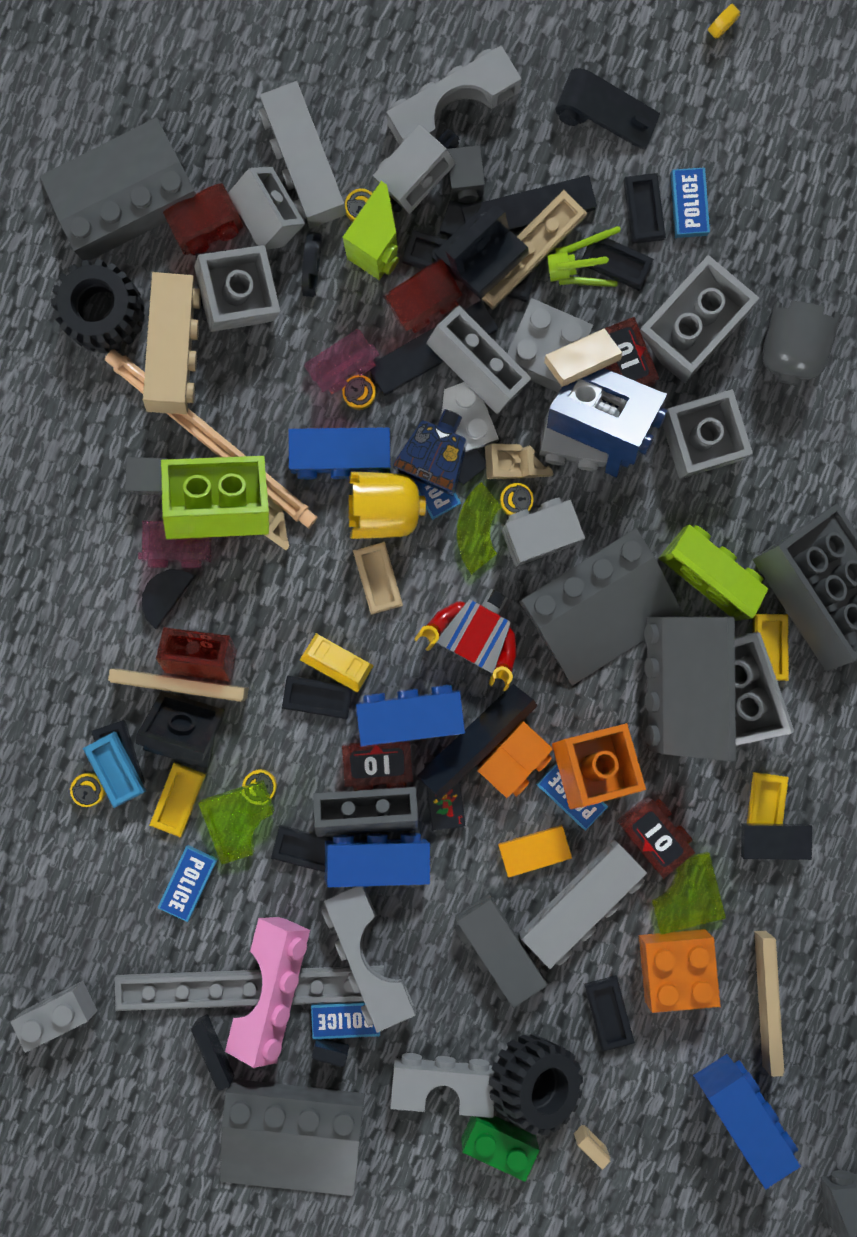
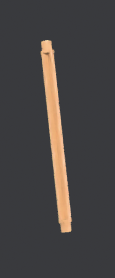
M115 349L111 350L105 357V361L113 367L114 372L121 375L143 394L145 372L130 361L127 356H122ZM189 408L187 414L167 413L217 456H245ZM266 473L268 498L288 513L296 522L300 521L309 529L318 517L308 510L309 506L302 503Z

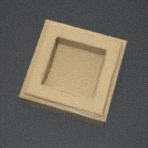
M581 1125L574 1133L577 1145L603 1170L611 1161L607 1147L585 1125Z

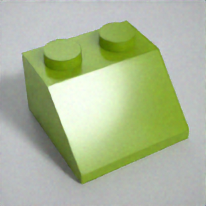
M383 181L379 183L343 236L347 259L379 281L384 273L390 275L399 261L397 257L396 228L387 184Z

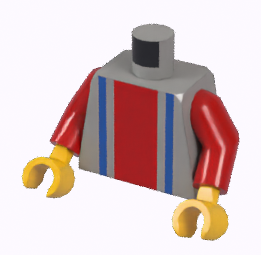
M493 589L489 590L482 605L469 599L467 603L457 601L438 611L427 626L422 627L414 638L417 642L420 637H426L430 642L426 648L427 651L431 650L437 643L492 673L489 680L490 686H493L495 679L498 678L505 682L503 691H506L513 679L512 669L516 658L515 633L510 628L511 622L499 616L508 598Z

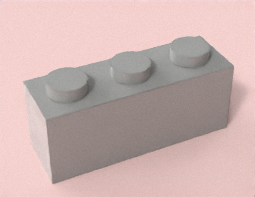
M460 306L454 309L436 326L426 343L496 414L509 404L531 380V377Z

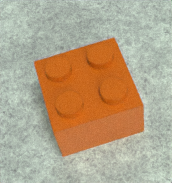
M627 723L552 743L569 809L586 807L646 790Z
M706 929L639 935L645 1003L652 1013L721 1007L714 937Z

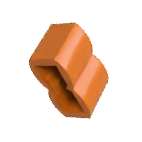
M522 721L477 766V771L506 798L512 793L518 796L528 786L529 781L526 778L535 769L540 772L551 761L552 756L549 753L553 748Z

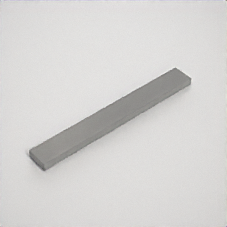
M384 965L371 966L373 970L384 976ZM350 967L301 968L292 1005L364 1002L361 992L355 994L348 978V974L352 972ZM261 970L116 975L115 1011L256 1006L262 991Z

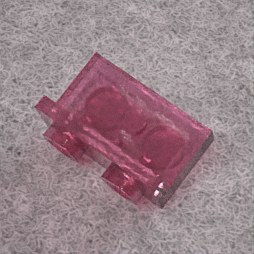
M356 329L306 362L304 367L321 393L328 389L331 394H334L348 384L345 378L356 371L361 376L375 367L376 364L373 359L379 356V353L373 344H368L361 331Z
M142 521V552H138V560L147 562V567L168 568V562H181V568H202V562H211L212 537L166 539L163 521Z

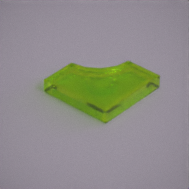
M264 780L202 799L198 803L221 865L253 855L255 851L253 843L255 828L262 820L273 815L275 811Z
M707 851L676 859V874L672 885L663 895L651 900L661 935L726 918L710 853Z

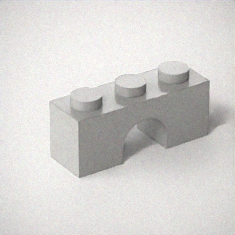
M415 1053L402 1054V1058L395 1057L391 1109L425 1112L428 1093L437 1086H448L455 1090L459 1096V1115L493 1118V1105L495 1101L490 1098L489 1092L493 1087L489 1085V1077L493 1076L494 1071L491 1070L492 1066L489 1065V1062L484 1059H471L469 1064L456 1063V1059L449 1056H438L435 1058V1061L422 1060V1056Z

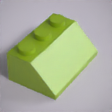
M264 456L161 460L162 510L166 539L269 534V508Z
M690 524L683 527L658 559L728 616L734 617L735 621L752 619L768 591V588L761 583L763 578L753 569L748 567L744 569L736 563L737 557L730 550L723 546L720 548L709 541L711 536L703 528L697 525L692 527Z

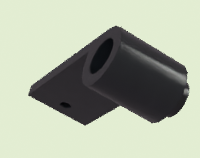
M574 68L570 71L555 108L560 121L566 125L576 126L589 119L630 144L644 150L647 149L660 116L658 111L594 73L581 68Z

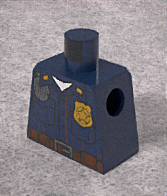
M444 409L437 426L422 420L393 464L395 471L454 496L467 447L466 438L456 434L462 416Z

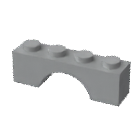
M502 45L492 51L491 49H486L478 54L473 62L464 67L460 65L453 68L445 78L437 83H427L418 91V94L407 100L400 99L396 101L386 112L387 125L399 145H401L403 138L408 133L413 132L419 124L435 138L436 119L448 104L461 99H472L493 109L520 92L522 78Z
M355 887L325 900L326 908L322 909L323 917L328 928L334 927L339 940L335 941V946L341 960H348L352 970L348 974V978L355 994L361 992L365 1002L361 1010L367 1025H374L378 1033L415 1016L417 1011L404 979H392L380 975L372 969L365 958L363 951L364 934L369 923L377 916L366 887Z

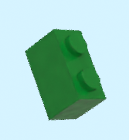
M494 1115L493 1118L471 1116L461 1137L462 1153L526 1182L540 1151L535 1134L529 1133Z

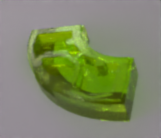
M482 482L472 490L465 500L457 524L459 553L471 575L497 555L491 543L490 527L493 518L502 506Z

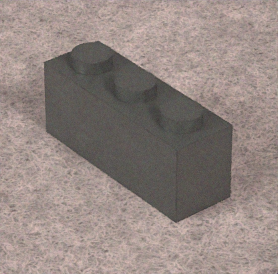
M416 787L313 794L314 828L317 837L418 830Z
M487 894L456 915L458 925L454 927L455 931L465 945L470 942L477 952L473 955V958L483 973L489 971L496 981L492 984V987L502 1002L508 999L511 1006L515 1008L548 986L545 977L490 894Z

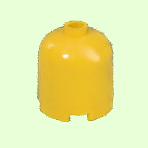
M350 472L349 483L353 484V495H348L349 527H356L352 528L350 532L351 539L408 536L415 530L419 516H425L426 498L425 496H419L418 486L411 477L395 473Z

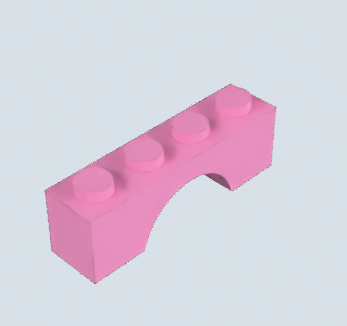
M280 917L258 918L250 952L260 966L262 974L261 996L251 1013L244 1017L233 1018L225 1049L226 1053L253 1068L277 1064L282 1050L286 1025L290 1018V1009L295 989L299 981L298 977L303 957L307 950L310 930Z

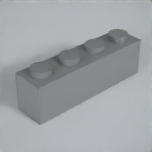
M295 81L260 94L263 108L258 109V113L264 129H272L275 138L269 141L276 160L281 158L284 160L287 169L281 170L287 189H295L298 199L293 201L302 219H306L309 228H313L345 216L344 201L298 82Z
M613 839L519 932L521 940L549 969L555 964L558 966L563 964L571 956V948L579 940L584 942L592 936L597 928L595 924L602 917L608 918L613 915L620 907L619 901L628 892L633 894L643 885L645 881L643 877L647 872Z

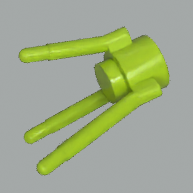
M616 226L571 245L555 248L556 253L548 255L550 281H559V285L618 286L616 280L570 276L577 274L576 268L606 264L609 261L608 257L575 261V255L568 254L615 235L621 231V228Z

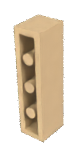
M152 272L143 402L146 412L187 414L188 403H194L195 383H189L190 371L196 372L197 351L191 350L192 340H198L199 320L194 319V309H200L201 294L200 289L195 288L193 275Z

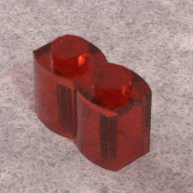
M223 183L210 186L197 193L194 197L182 200L163 211L184 255L203 253L213 241L219 239L221 241L231 240L238 235V230L243 228L241 219Z
M439 259L384 294L383 297L404 331L412 329L415 333L431 323L428 317L435 312L440 311L441 315L458 306L459 304L456 299L463 294L444 261Z

